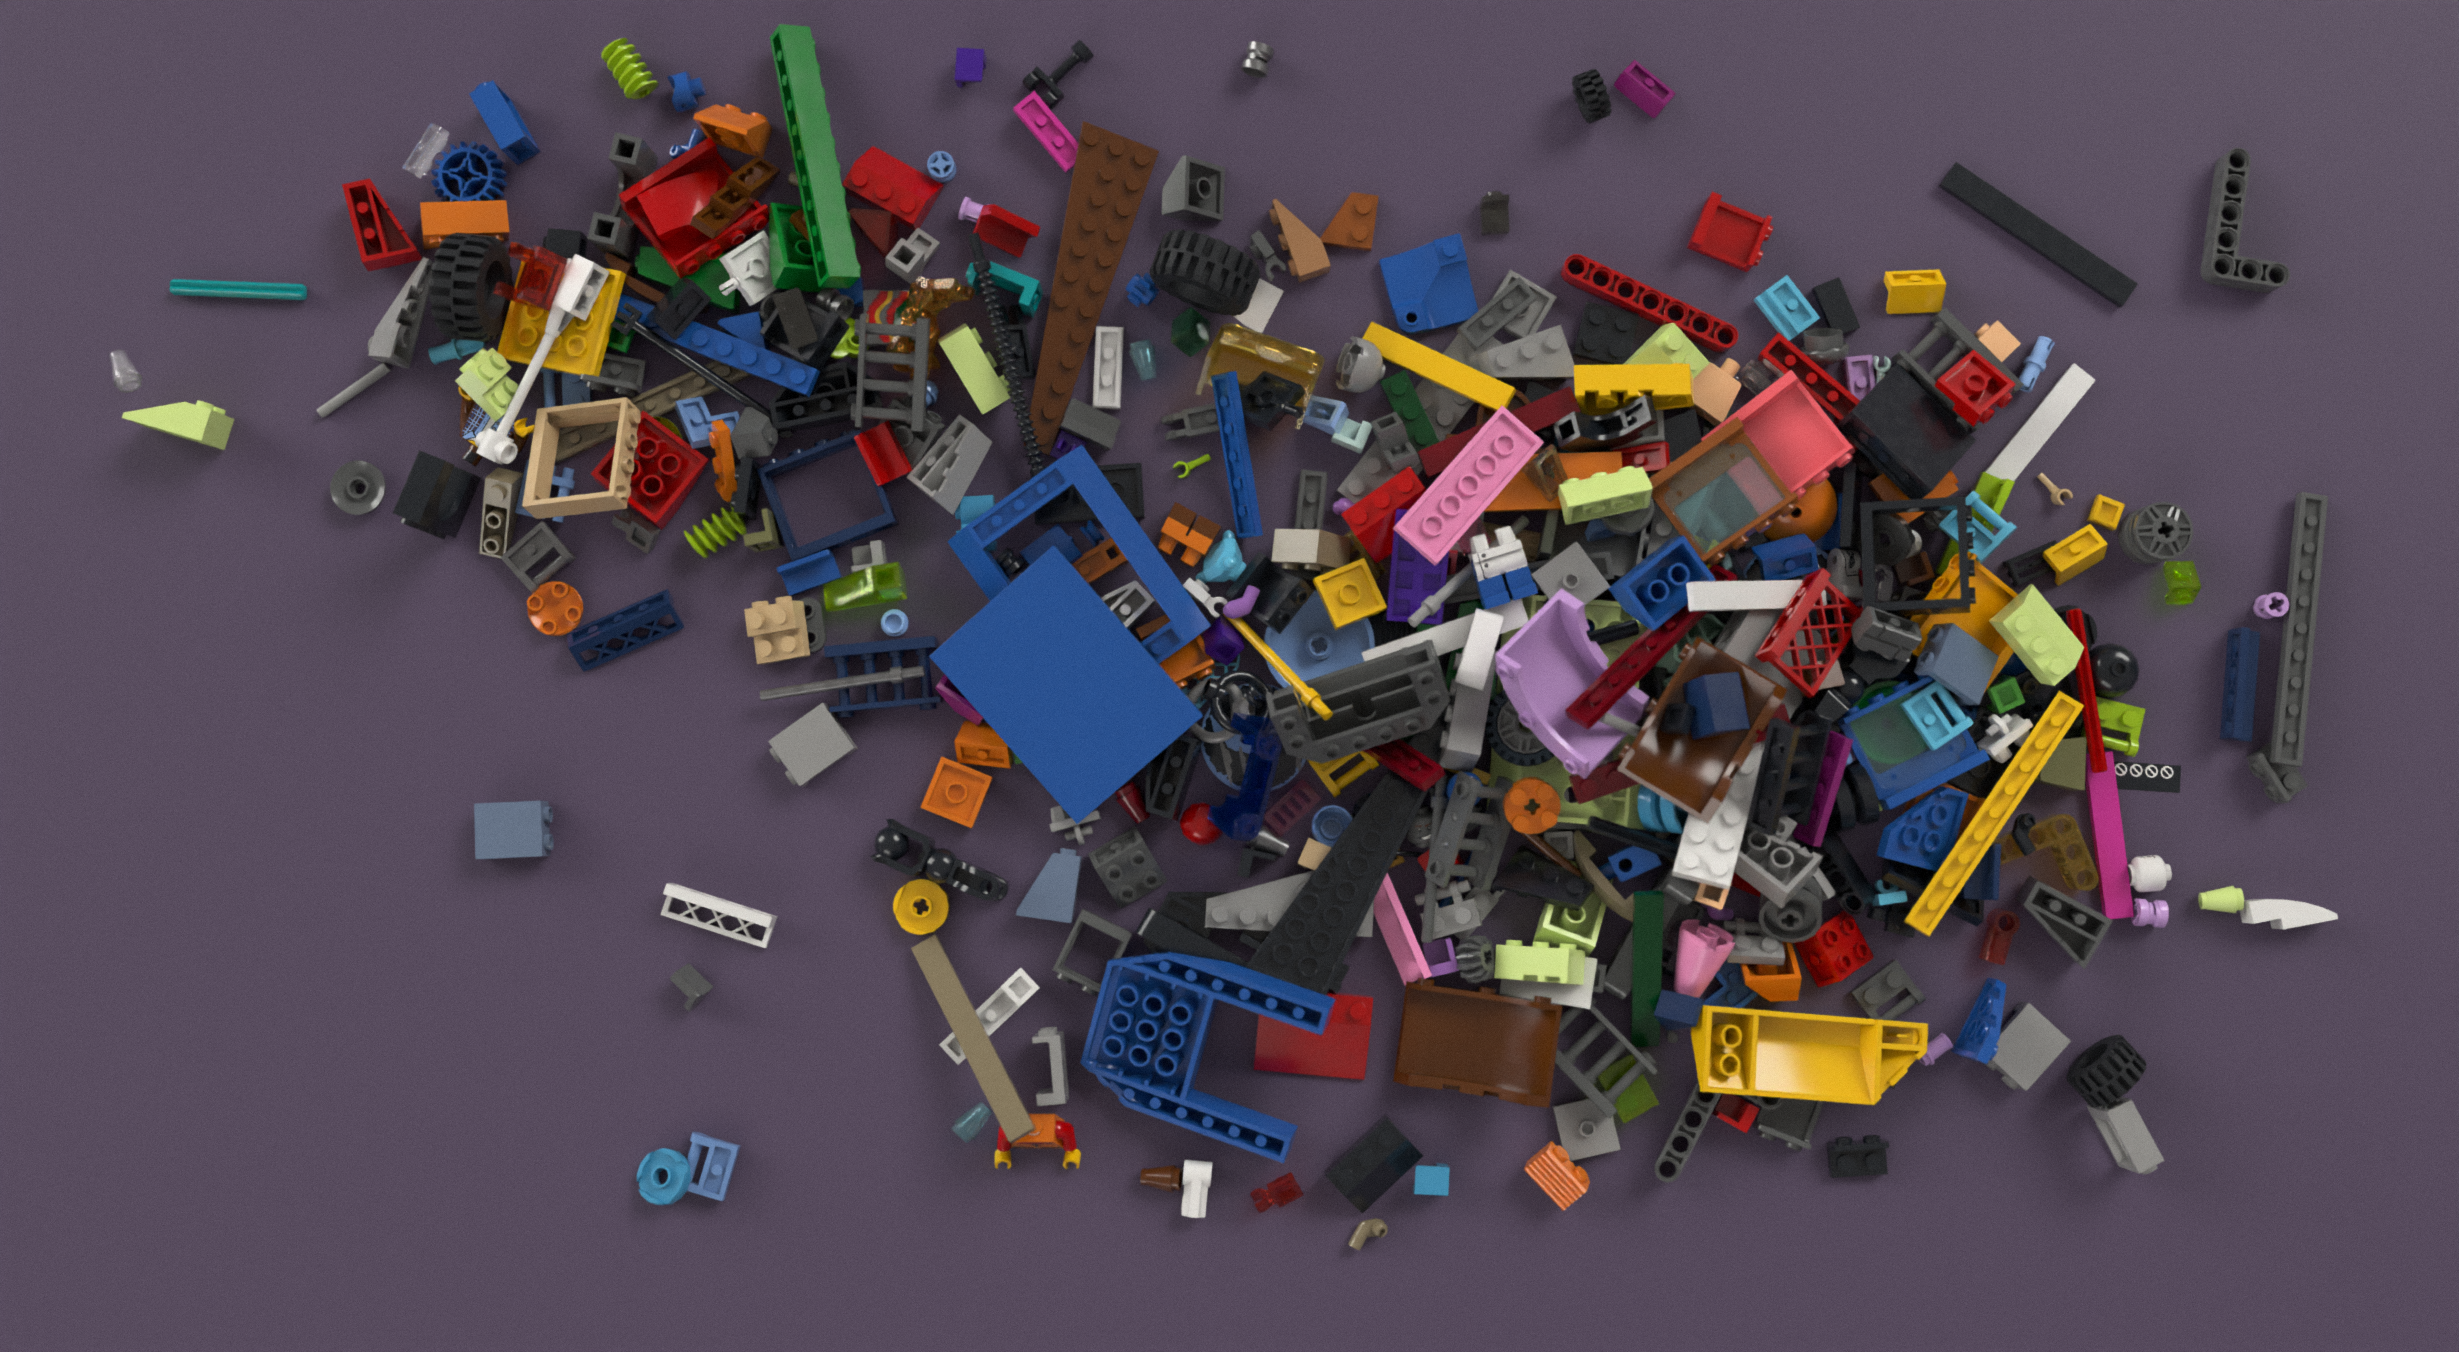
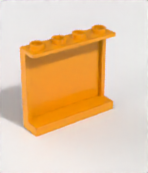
M1959 552L1950 559L1949 566L1942 576L1934 581L1931 591L1923 600L1961 598ZM1968 552V560L1974 559L1975 576L1969 577V587H1975L1976 604H1970V613L1913 615L1910 621L1918 623L1922 641L1915 650H1912V654L1918 658L1922 653L1928 633L1934 624L1954 623L1999 656L1986 686V691L2014 653L1989 620L2018 594L1976 560L1977 555L1975 553Z

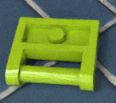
M2096 697L2101 728L2127 734L2126 741L2102 735L2104 747L2122 751L2124 755L2135 757L2139 749L2138 740L2145 709ZM2082 721L2081 736L2078 737V738L2086 737L2085 728H2084V722H2083V721Z

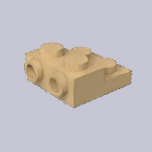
M792 596L775 598L776 604L769 605L768 601L752 602V608L744 609L748 637H754L757 664H768L810 656L803 601H793Z

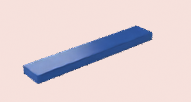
M1232 371L1212 375L1211 381L1237 538L1261 536L1263 532L1237 372Z

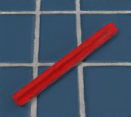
M2072 609L2066 611L2068 628L2084 646L2075 667L2080 703L2084 705L2082 716L2091 770L2093 773L2106 772L2108 768L2081 609Z

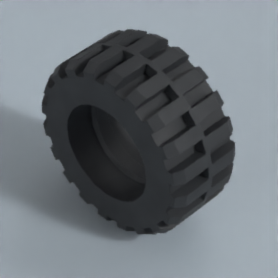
M1173 229L1162 237L1150 267V276L1154 284L1168 292L1169 295L1177 297L1180 301L1212 313L1236 316L1241 315L1248 309L1260 278V269L1256 261L1249 258V255L1237 250L1232 245L1224 243L1222 240L1214 239L1209 235L1199 234L1191 230Z
M453 233L440 243V249L436 250L435 261L432 263V277L429 284L431 286V293L429 297L432 303L431 313L435 317L434 323L439 328V331L448 338L490 342L501 334L512 298L513 271L510 266V255L507 254L506 246L496 237Z

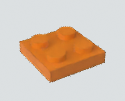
M941 756L920 808L973 828L994 777Z

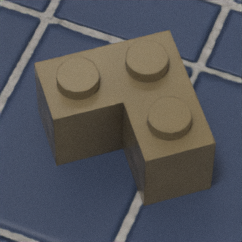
M1275 529L1271 562L1282 564V569L1298 571L1299 566H1304V570L1320 571V574H1325L1349 564L1351 538L1320 529Z

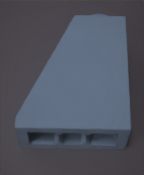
M1060 848V853H1053L1019 905L1016 911L1017 916L1073 923L1082 864V856H1076L1077 850Z

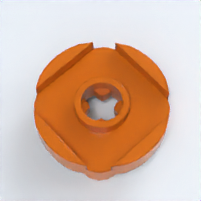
M1525 777L1512 784L1513 787L1509 789L1508 793L1506 792L1503 798V812L1508 822L1516 831L1525 834H1537L1556 825L1561 803L1558 793L1549 783L1539 777ZM1530 799H1534L1535 803H1539V806L1533 812H1530L1529 809H1524V805H1528Z

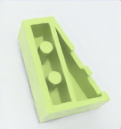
M964 323L937 339L982 415L1010 399L1007 392L1011 389L1006 387L1009 384L1004 380V375L998 377L993 368L998 365L988 351L984 354L979 346L983 340L975 327L970 330Z
M1506 940V945L1496 944L1494 978L1583 985L1585 951L1576 950V944L1560 943L1559 948H1549L1548 942L1534 941L1532 947L1522 946L1523 941Z

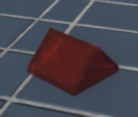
M857 208L849 210L848 212L857 227L885 259L898 241L899 225L892 212Z

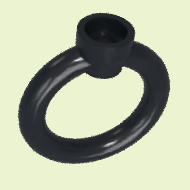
M1234 670L1223 674L1217 680L1209 678L1203 688L1202 698L1210 701L1211 712L1221 727L1237 735H1249L1260 731L1268 723L1270 713L1267 701H1262V709L1258 718L1248 724H1239L1230 720L1221 706L1226 686L1235 681L1247 683L1255 681L1267 693L1270 692L1266 683L1259 676L1245 670Z

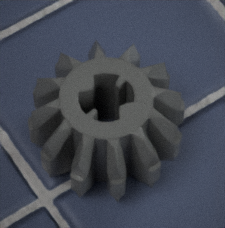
M1480 935L1461 939L1459 946L1456 947L1457 957H1455L1461 978L1473 983L1492 979L1495 972L1496 949L1492 948V941L1488 940L1486 936Z

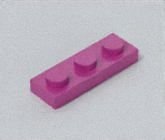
M1033 91L1013 107V111L1063 171L1067 173L1075 165L1078 142L1037 93Z

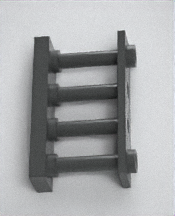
M1944 307L1929 320L1933 324L1934 329L1909 354L1902 349L1892 359L1896 362L1895 365L1898 363L1969 434H1972L1981 425L1978 423L1973 427L1952 410L1955 403L1935 387L1936 380L1960 356H1966L1974 349L2016 383L2011 395L2017 392L2024 384ZM1946 336L1953 343V349L1927 373L1916 361L1939 338Z
M860 314V319L855 320V336H859L857 397L856 403L851 405V420H855V427H862L864 425V418L907 421V424H911V431H924L930 318H917V323H912V326L869 323V314ZM868 334L911 337V340H916L915 352L911 351L910 354L867 351ZM867 362L909 365L910 368H914V380L909 379V382L866 379ZM865 390L908 393V396H913V404L907 410L865 407Z
M1458 773L1424 875L1426 878L1442 888H1446L1450 875L1464 876V880H1468L1469 883L1477 888L1490 891L1512 826L1503 812V798L1506 792L1508 793L1509 789L1513 787L1512 784L1515 783L1511 779L1498 776L1495 787L1481 786L1482 782L1466 773ZM1477 797L1491 798L1486 814L1472 812ZM1468 823L1481 824L1477 840L1463 838ZM1459 849L1473 851L1468 865L1454 864Z
M1592 997L1590 1009L1587 1010L1598 1021L1567 1051L1564 1049L1560 1052L1557 1049L1555 1064L1608 1118H1611L1618 1111L1614 1107L1617 1103L1615 1100L1645 1070L1651 1075H1655L1658 1072L1654 1067L1657 1062L1646 1051L1641 1054L1593 1006L1596 1000ZM1574 1006L1569 1008L1561 1016L1559 1034L1586 1008ZM1607 1029L1618 1041L1588 1071L1584 1070L1581 1073L1574 1066L1577 1062L1575 1059ZM1627 1049L1638 1062L1608 1091L1604 1090L1600 1093L1593 1086L1597 1082L1595 1079Z

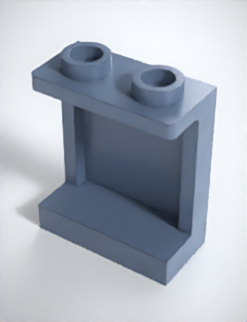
M1954 623L1934 624L1928 633L1922 653L1918 657L1914 673L1918 676L1929 675L1954 693L1953 698L1959 706L1979 705L1999 656Z
M548 801L474 804L475 859L550 856V850H553L554 847L553 835L550 834L549 823L553 820V810L549 806Z

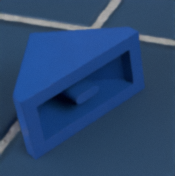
M759 312L723 318L718 321L717 324L735 338L770 351L768 341L760 335L763 323Z

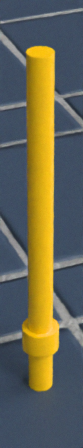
M1226 617L1290 685H1293L1308 708H1313L1324 720L1332 717L1333 712L1321 701V696L1314 688H1309L1241 617L1235 619Z

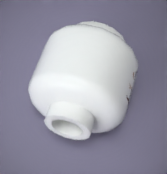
M2158 855L2137 856L2132 859L2131 864H2127L2130 886H2133L2138 892L2161 891L2165 888L2167 881H2170L2172 878L2170 865L2165 864Z

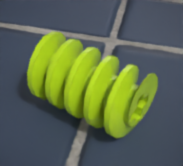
M620 38L608 44L603 49L601 57L607 63L608 69L613 72V77L618 80V85L621 89H624L625 96L634 100L641 99L653 92L658 87V82L656 80L650 81L653 76L650 71L644 72L647 68L645 62L638 63L642 57L639 53L633 54L636 47L633 44L626 45L628 43L627 38Z
M723 507L720 508L721 518L712 513L713 522L711 524L702 519V529L695 524L692 525L693 535L684 530L688 542L702 557H709L708 548L716 553L719 550L717 542L726 547L728 545L727 537L732 541H736V531L741 535L747 534L746 524L743 518L734 512V508L731 507V512H728Z

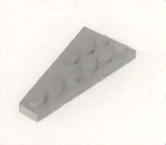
M1315 871L1304 872L1206 899L1205 927L1271 931ZM1374 900L1356 936L1372 937Z

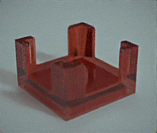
M511 242L508 255L525 262L516 288L498 281L493 294L521 306L550 311L568 259L540 246H534L531 249L520 243Z

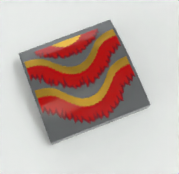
M863 290L864 314H869V323L893 325L896 308L907 299L909 290ZM912 291L911 295L916 297L917 304L920 303V291ZM921 305L918 308V314L914 323H917V318H921ZM868 334V346L894 345L897 347L894 336ZM908 337V347L915 346L916 340H911V337Z

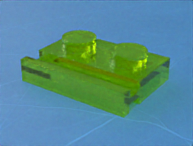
M1628 1054L1621 1060L1610 1064L1598 1076L1604 1090L1608 1091L1637 1063L1632 1054ZM1642 1073L1615 1100L1617 1103L1614 1107L1618 1110L1617 1113L1621 1121L1626 1123L1646 1112L1651 1107L1658 1105L1659 1102Z

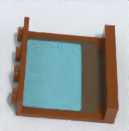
M1738 417L1649 478L1653 488L1651 497L1679 535L1685 536L1706 566L1708 564L1714 566L1726 557L1724 553L1733 547L1737 550L1749 541L1748 537L1756 531L1759 534L1772 526L1773 523L1771 521L1779 515L1782 517L1789 515L1796 509L1795 504L1798 503V495L1795 492L1791 493L1744 432V425Z

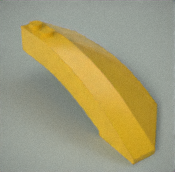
M1703 1005L1696 1027H1691L1700 1091L1875 1105L1882 1098L1880 1095L1889 1086H1894L1908 1072L1907 1068L1916 1059L1920 1060L1927 1053L1928 1024Z

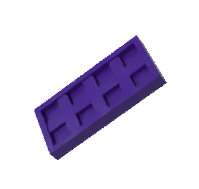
M1396 509L1394 526L1409 509ZM1394 530L1386 620L1408 622V618L1421 607V603L1429 595H1435L1446 585L1449 551L1434 566ZM1444 602L1441 603V608L1435 614L1428 615L1420 623L1442 624Z

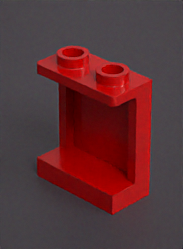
M1712 191L1704 204L1687 248L1748 272L1753 265L1757 267L1764 251L1760 250L1762 242H1767L1771 236L1774 226H1771L1770 223L1773 217L1767 215L1765 218L1730 205L1721 201L1722 195Z

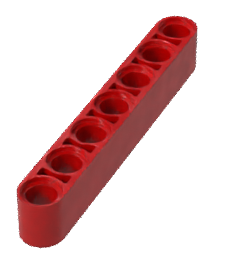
M1573 254L1569 256L1561 268V277L1568 284L1628 312L1640 314L1639 317L1658 326L1674 322L1689 340L1714 352L1725 353L1738 341V331L1732 324L1583 255ZM1568 265H1578L1581 273L1577 275L1572 274L1568 269ZM1597 275L1602 276L1606 281V285H1596L1593 277ZM1626 287L1629 289L1631 296L1628 298L1622 297L1618 293V288ZM1649 298L1653 300L1655 309H1647L1643 304V299ZM1668 310L1677 311L1680 315V320L1674 321L1670 319ZM1693 322H1701L1704 325L1705 331L1697 332L1693 328ZM1718 333H1725L1729 337V344L1721 343L1718 339Z

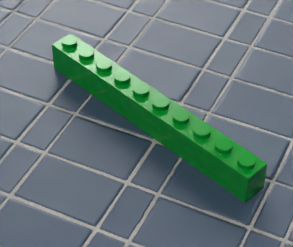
M779 24L770 36V43L819 288L849 289L860 278L861 267L856 259V242L851 234V218L846 209V193L841 184L840 164L836 159L835 139L831 134L830 114L826 109L825 89L822 87L820 79V64L817 62L815 55V40L812 38L810 27Z

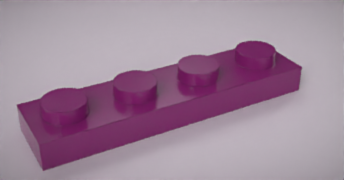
M1830 731L1808 825L1804 826L1797 823L1793 837L1812 846L1821 847L1853 743L1852 739Z

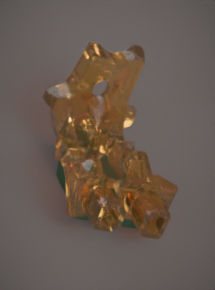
M922 276L917 277L916 281L910 285L907 299L895 311L893 325L912 326V323H917V318L920 317V314L924 318H930L927 381L930 370L940 369L941 367L937 357L934 355L935 344L941 332L936 320L938 313L942 309L950 307L952 303L971 300L975 294L974 288L961 285L956 278L928 279ZM894 336L887 347V352L910 354L911 351L915 352L916 340H911V337ZM893 364V368L898 372H910L909 378L914 380V368H910L909 365Z

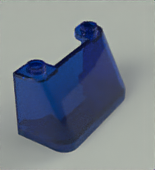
M1234 713L1231 727L1241 733L1240 742L1252 745L1239 796L1226 794V801L1218 807L1210 805L1207 819L1229 838L1250 841L1261 830L1283 744L1270 718Z

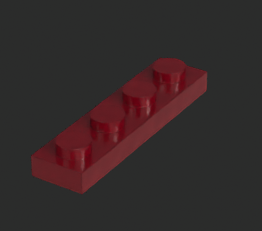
M1400 739L1363 750L1424 792L1445 775L1441 765Z

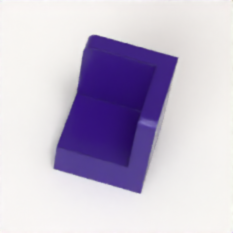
M957 48L955 82L957 87L963 88L964 82H982L983 68H986L987 61L984 49Z
M1221 616L1203 633L1206 654L1226 666L1244 649L1242 634L1231 622Z

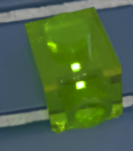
M2166 561L2163 566L2169 588L2165 597L2166 604H2192L2201 589L2194 561Z

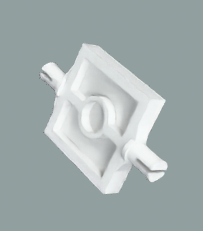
M764 230L719 258L731 278L719 286L720 291L727 288L721 292L723 295L727 296L735 289H738L749 306L778 289L773 286L769 266V238Z

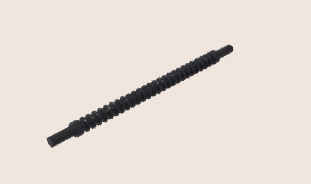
M977 232L968 235L975 260L973 268L974 272L979 274L976 279L981 281L979 288H983L981 293L982 296H985L983 303H987L985 311L990 313L987 316L988 319L992 320L989 326L994 328V331L991 333L996 335L994 342L998 343L996 350H1000L998 355L999 358H1002L1000 365L1005 367L1002 370L1007 375L1004 380L1009 382V385L1006 387L1011 389L1009 396L1013 397L1011 404H1015L1013 411L1017 412L1015 419H1019L1020 422L1017 426L1022 429L1019 434L1024 436L1021 441L1026 443L1023 449L1028 451L1026 457L1030 458L1028 465L1032 466L1030 474L1033 478L1047 467L1042 464L1044 458H1040L1042 451L1038 450L1040 443H1036L1038 438L1037 435H1034L1036 428L1031 426L1034 421L1029 418L1032 413L1027 411V408L1030 406L1025 404L1027 397L1023 396L1025 389H1021V385H1023V382L1019 381L1021 374H1017L1019 367L1014 364L1017 359L1012 357L1015 352L1010 349L1013 345L1008 342L1010 335H1006V331H1008V328L1004 327L1006 320H1002L1004 312H1000L999 309L1002 305L997 303L1000 297L995 295L998 290L993 288L995 281L991 280L993 273L989 272L991 264L985 258L980 236Z

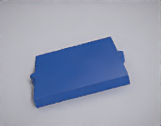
M1056 524L1020 552L1030 566L1053 545L1060 550L1071 564L1083 556L1074 545L1072 536H1067L1059 524Z

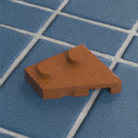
M1351 192L1320 237L1323 245L1371 251L1378 195Z

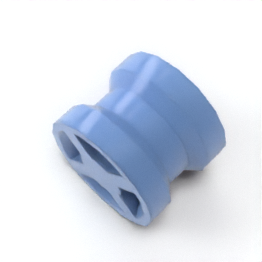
M945 151L934 152L927 161L928 170L934 180L940 183H947L954 179L957 168L949 153Z

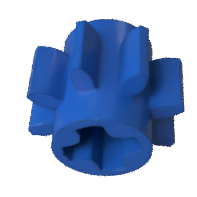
M1146 272L1143 277L1137 273L1126 286L1125 290L1130 293L1127 296L1128 300L1137 307L1141 303L1149 306L1159 293V289L1155 287L1156 284L1152 281L1149 273Z

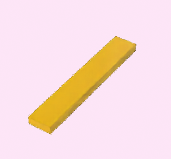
M1374 322L1370 323L1362 338L1374 343L1379 348L1383 359L1494 411H1497L1501 406L1507 408L1516 392L1514 387Z

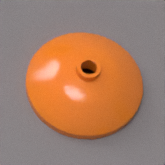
M1828 479L1819 485L1813 483L1805 489L1807 493L1795 504L1796 507L1801 509L1800 514L1792 515L1790 513L1785 517L1779 515L1771 521L1773 523L1772 526L1763 532L1764 536L1771 541H1776L1804 533L1812 542L1824 536L1831 528L1837 513L1836 494ZM1752 506L1754 519H1756L1760 515Z

